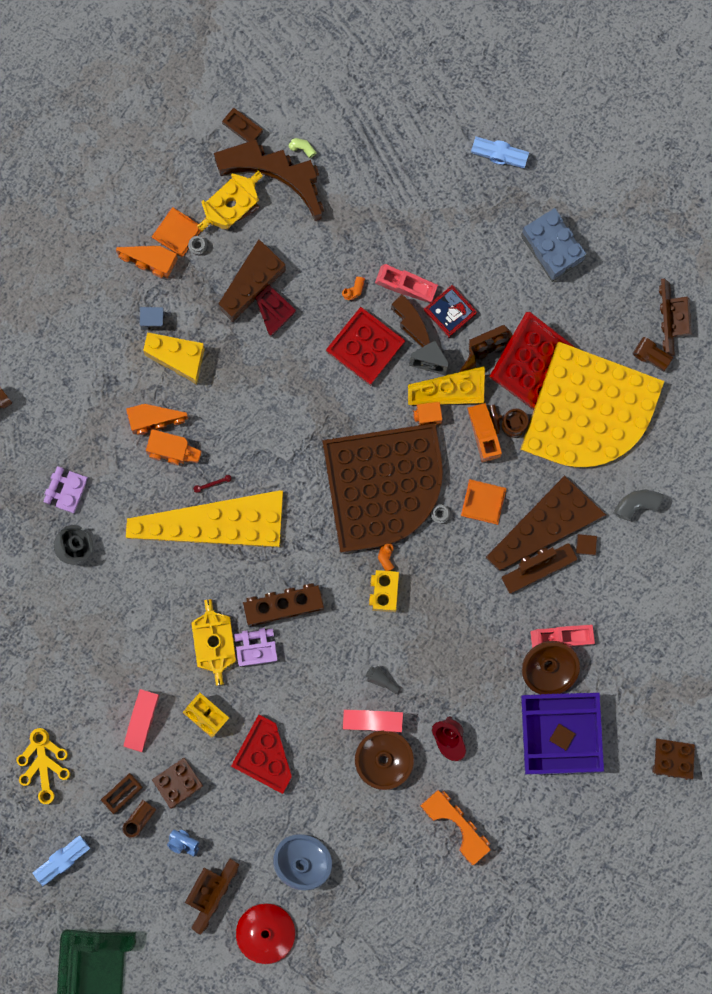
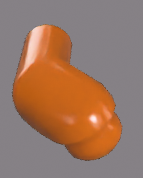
M356 277L354 286L348 289L345 288L342 291V296L346 300H353L362 294L365 278Z
M392 544L381 546L378 554V560L385 571L394 569L393 564L389 560L394 550Z

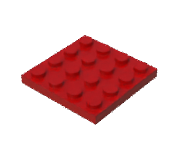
M526 312L489 377L534 410L557 342L574 346L531 312Z

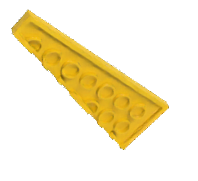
M273 491L127 518L126 539L280 548L283 491Z

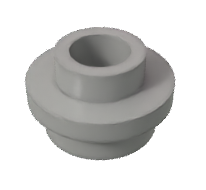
M201 236L192 237L188 243L189 250L196 255L204 253L207 249L206 240ZM200 243L201 247L195 248L194 245Z
M442 504L434 506L431 511V518L439 524L447 522L450 517L448 507ZM442 511L444 516L438 517L437 512Z

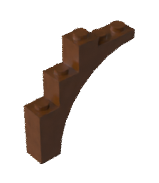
M257 140L214 153V159L220 176L232 173H256L259 171L262 175L282 182L299 195L309 208L314 221L322 219L324 209L321 201L318 202L316 199L318 192L315 186L319 172L317 166L313 165L311 160L291 166L290 156L285 155L284 150L265 155L262 144L258 145Z

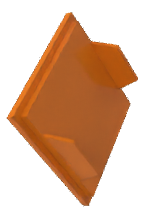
M172 207L152 235V238L183 258L189 249V240L194 236H198L201 231L197 227L198 223Z
M469 479L461 516L498 525L506 488Z

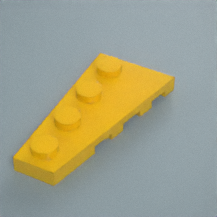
M483 366L409 384L408 405L440 402V404L484 403L485 368Z

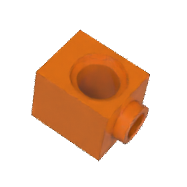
M440 402L418 404L416 410L413 411L414 421L418 422V425L431 423L437 425L442 423Z

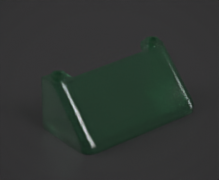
M64 930L60 937L57 994H122L124 952L133 950L136 944V932Z

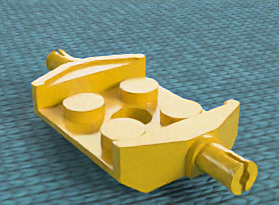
M257 171L251 178L232 173V179L206 202L202 200L201 203L206 217L197 225L198 229L203 232L210 224L221 229H229L259 201L255 190V183L263 177L261 172ZM229 201L236 202L234 207H227L226 205Z
M212 599L204 600L205 614L195 619L191 624L197 667L213 672L215 674L216 686H218L219 679L220 685H224L223 670L234 664L236 657L230 617L215 613L213 611ZM212 636H216L219 639V644L216 647H211L208 644V640Z

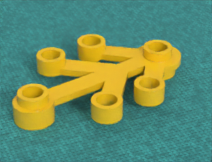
M37 728L31 732V743L23 754L17 757L16 762L19 766L28 765L29 757L37 749L38 757L25 774L19 777V783L23 786H28L31 783V778L39 769L42 790L38 794V799L42 804L47 805L51 804L55 799L54 792L50 790L47 767L57 773L61 780L69 779L70 771L62 768L47 757L45 747L52 751L56 758L61 761L67 759L68 752L49 740V733L45 729ZM39 734L43 735L41 742H38L36 739ZM60 751L65 752L64 758H59L58 753ZM21 757L26 758V762L24 764H21L19 762ZM63 770L67 771L68 773L67 777L65 778L61 777V772ZM24 776H27L29 779L26 784L22 782ZM45 793L50 794L51 797L49 800L44 799Z

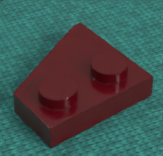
M270 285L256 297L268 335L272 337L296 313V310Z

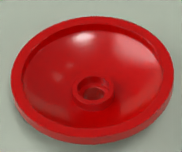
M263 903L249 908L239 919L236 928V941L239 949L248 959L259 964H271L283 959L291 950L295 940V926L290 915L284 909L274 904ZM262 931H268L269 936L263 938L261 935Z

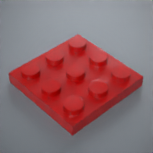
M360 307L328 346L326 352L371 386L403 346L405 340Z

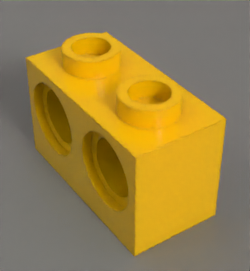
M376 570L375 575H371V586L374 587V594H370L369 605L373 606L372 611L396 612L399 572ZM387 577L390 580V584L382 586L379 583V579ZM380 596H385L389 602L387 605L382 606L378 603L377 599Z
M200 692L182 712L211 738L229 719L225 713Z

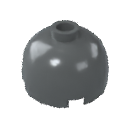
M69 525L56 535L54 552L60 561L72 565L79 564L88 559L93 552V540L88 532L85 533L81 530L82 527Z

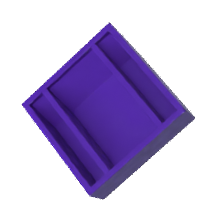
M600 692L521 695L525 774L604 772ZM558 724L575 733L566 751L549 741Z

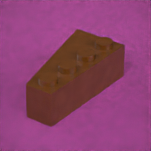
M260 239L256 242L219 302V310L232 322L256 300V297L268 285L271 286L286 271V264Z

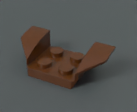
M502 325L470 339L469 357L460 372L477 368L475 359L480 360L493 351L499 352L503 350L513 336L512 332L505 325Z

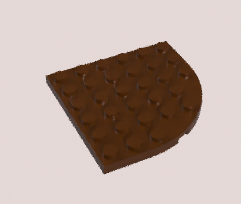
M435 423L322 440L340 553L378 548L385 544L396 543L412 534L428 518L440 493L443 472Z

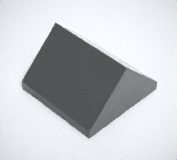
M436 341L411 353L409 366L441 375H446L449 364Z

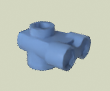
M174 829L170 833L167 846L173 852L180 854L182 850H185L186 853L195 857L199 851V842L189 838V834L181 829L176 831Z

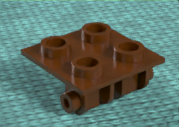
M656 738L655 765H653L652 772L656 775L660 774L667 775V777L673 776V778L680 777L685 778V780H693L695 744Z
M182 758L152 779L170 809L177 807L176 805L183 800L185 801L186 798L191 797L193 793L198 790L200 791L203 787V784L197 778L185 758Z

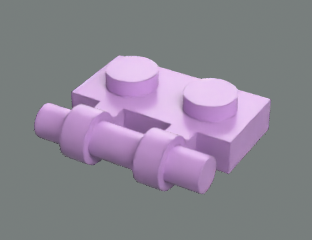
M57 467L55 473H52V481L44 493L46 496L43 502L50 505L54 498L58 500L56 508L74 514L88 478L69 471L67 478L62 476L64 469ZM59 482L64 484L60 494L55 492Z
M260 628L259 631L248 632L246 630L242 631V633L234 634L235 642L243 641L244 646L236 647L239 667L277 661L275 641L267 642L266 637L274 636L273 629L265 630V628ZM251 639H261L260 644L250 645L249 643Z

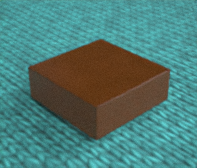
M578 534L576 554L595 556L597 536Z
M558 724L549 741L566 751L575 733Z

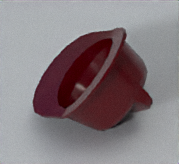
M451 716L443 721L436 722L432 726V734L441 754L451 761L462 760L466 754L462 725L453 720Z

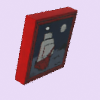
M453 285L424 308L425 313L448 338L477 314L475 309Z

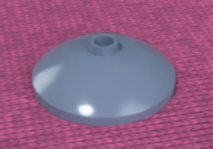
M298 834L289 836L279 843L274 852L273 865L278 877L289 887L297 890H313L320 887L328 879L332 869V859L328 849L318 839Z

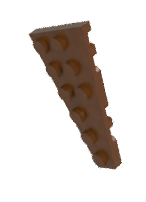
M564 475L486 556V559L498 571H501L606 516V514Z

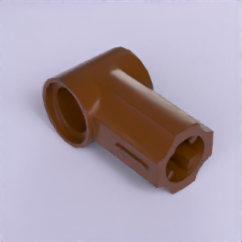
M642 337L632 353L640 361L649 362L663 372L673 359L672 356L657 348V345L646 337Z
M142 800L130 818L124 823L123 833L130 839L137 838L156 809ZM130 824L137 826V832L133 835L128 834L126 831L127 826Z

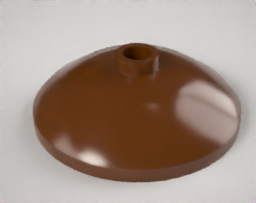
M547 641L536 645L527 653L522 663V676L526 685L533 692L540 695L561 694L575 683L580 672V663L575 651L567 644L559 641Z
M384 730L373 732L366 736L357 747L355 753L357 773L367 785L380 790L396 788L407 780L413 769L414 757L409 743L395 732ZM382 756H386L388 758V761L385 764L380 762V758Z

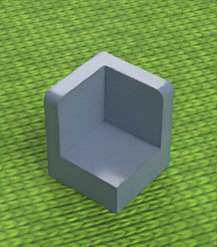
M140 307L141 330H149V327L163 326V307Z

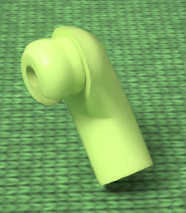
M294 138L289 143V148L292 151L302 149L309 158H312L317 153L307 140Z

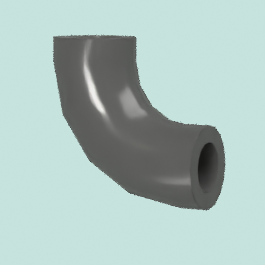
M647 489L633 491L621 499L613 514L621 519L631 521L633 515L639 509L646 508L656 512L664 495Z

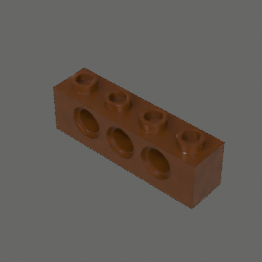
M314 583L303 585V589L295 590V588L285 589L284 593L278 595L276 592L267 593L264 598L260 599L257 596L249 597L246 599L247 602H243L248 627L324 610L319 585L314 586ZM304 595L308 600L306 604L300 605L296 602L297 597ZM280 600L288 601L289 605L286 609H280L277 606ZM261 604H267L270 607L267 613L259 612Z

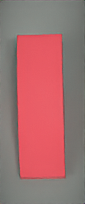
M387 264L380 267L375 284L429 303L432 302L438 287L435 283L406 270L400 271Z
M593 625L566 626L530 631L532 648L547 641H559L570 647L595 644Z
M142 689L139 690L123 747L143 752L159 700L158 694Z
M344 710L343 729L374 732L384 730L401 733L403 712Z

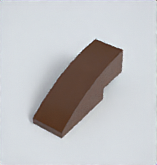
M401 294L392 303L391 310L402 319L400 328L417 344L424 347L430 343L425 325L413 305Z

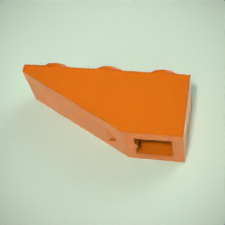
M161 246L116 248L117 255H119L118 258L125 262L130 260L136 263L135 266L142 270L147 268L153 271L152 274L159 278L163 276L168 278L178 260L176 253Z
M486 403L468 407L467 410L481 462L500 458L502 455L500 444Z
M148 404L126 408L133 434L137 433V435L146 434L148 430L154 428L162 430L167 427L166 425L173 423L174 425H180L185 423V420H188L186 412Z

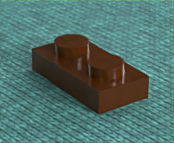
M234 107L222 121L223 125L246 142L257 140L263 132L262 128Z

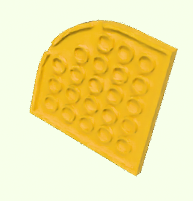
M557 342L520 450L570 467H591L613 461L629 451L643 436L653 416L664 381Z

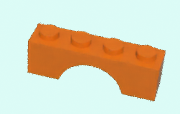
M437 790L420 807L432 821L444 818L458 825L462 833V844L459 851L473 866L491 850L488 847L490 843L483 835L481 837L478 836L475 832L477 828L470 820L466 822L463 819L464 813L457 805L453 807L449 803L451 798L445 791L440 792Z

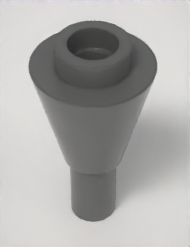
M378 665L375 667L371 666L365 675L368 677L367 682L383 688L386 687L394 694L400 689L390 681Z

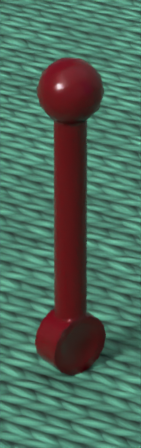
M226 475L224 478L202 486L196 485L193 488L194 492L200 493L202 489L225 481L230 482L232 477L231 475Z

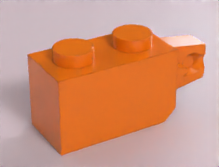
M154 429L151 430L146 447V453L149 455V458L159 461L163 458L173 465L184 464V462H199L201 451L189 446L184 437Z

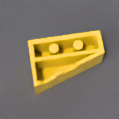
M147 332L143 349L145 356L197 385L205 349L204 344Z

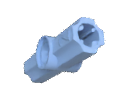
M475 137L471 153L489 158L493 163L501 165L507 163L520 168H525L529 155L527 151L510 147V144L500 140L493 142L480 137Z
M79 835L66 847H62L52 854L47 862L33 872V875L44 886L59 873L62 874L74 864V861L91 848Z

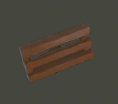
M129 773L101 801L115 814L143 787ZM130 779L132 782L108 803L106 800ZM134 785L137 786V788L133 790L115 808L112 807V805L115 804Z

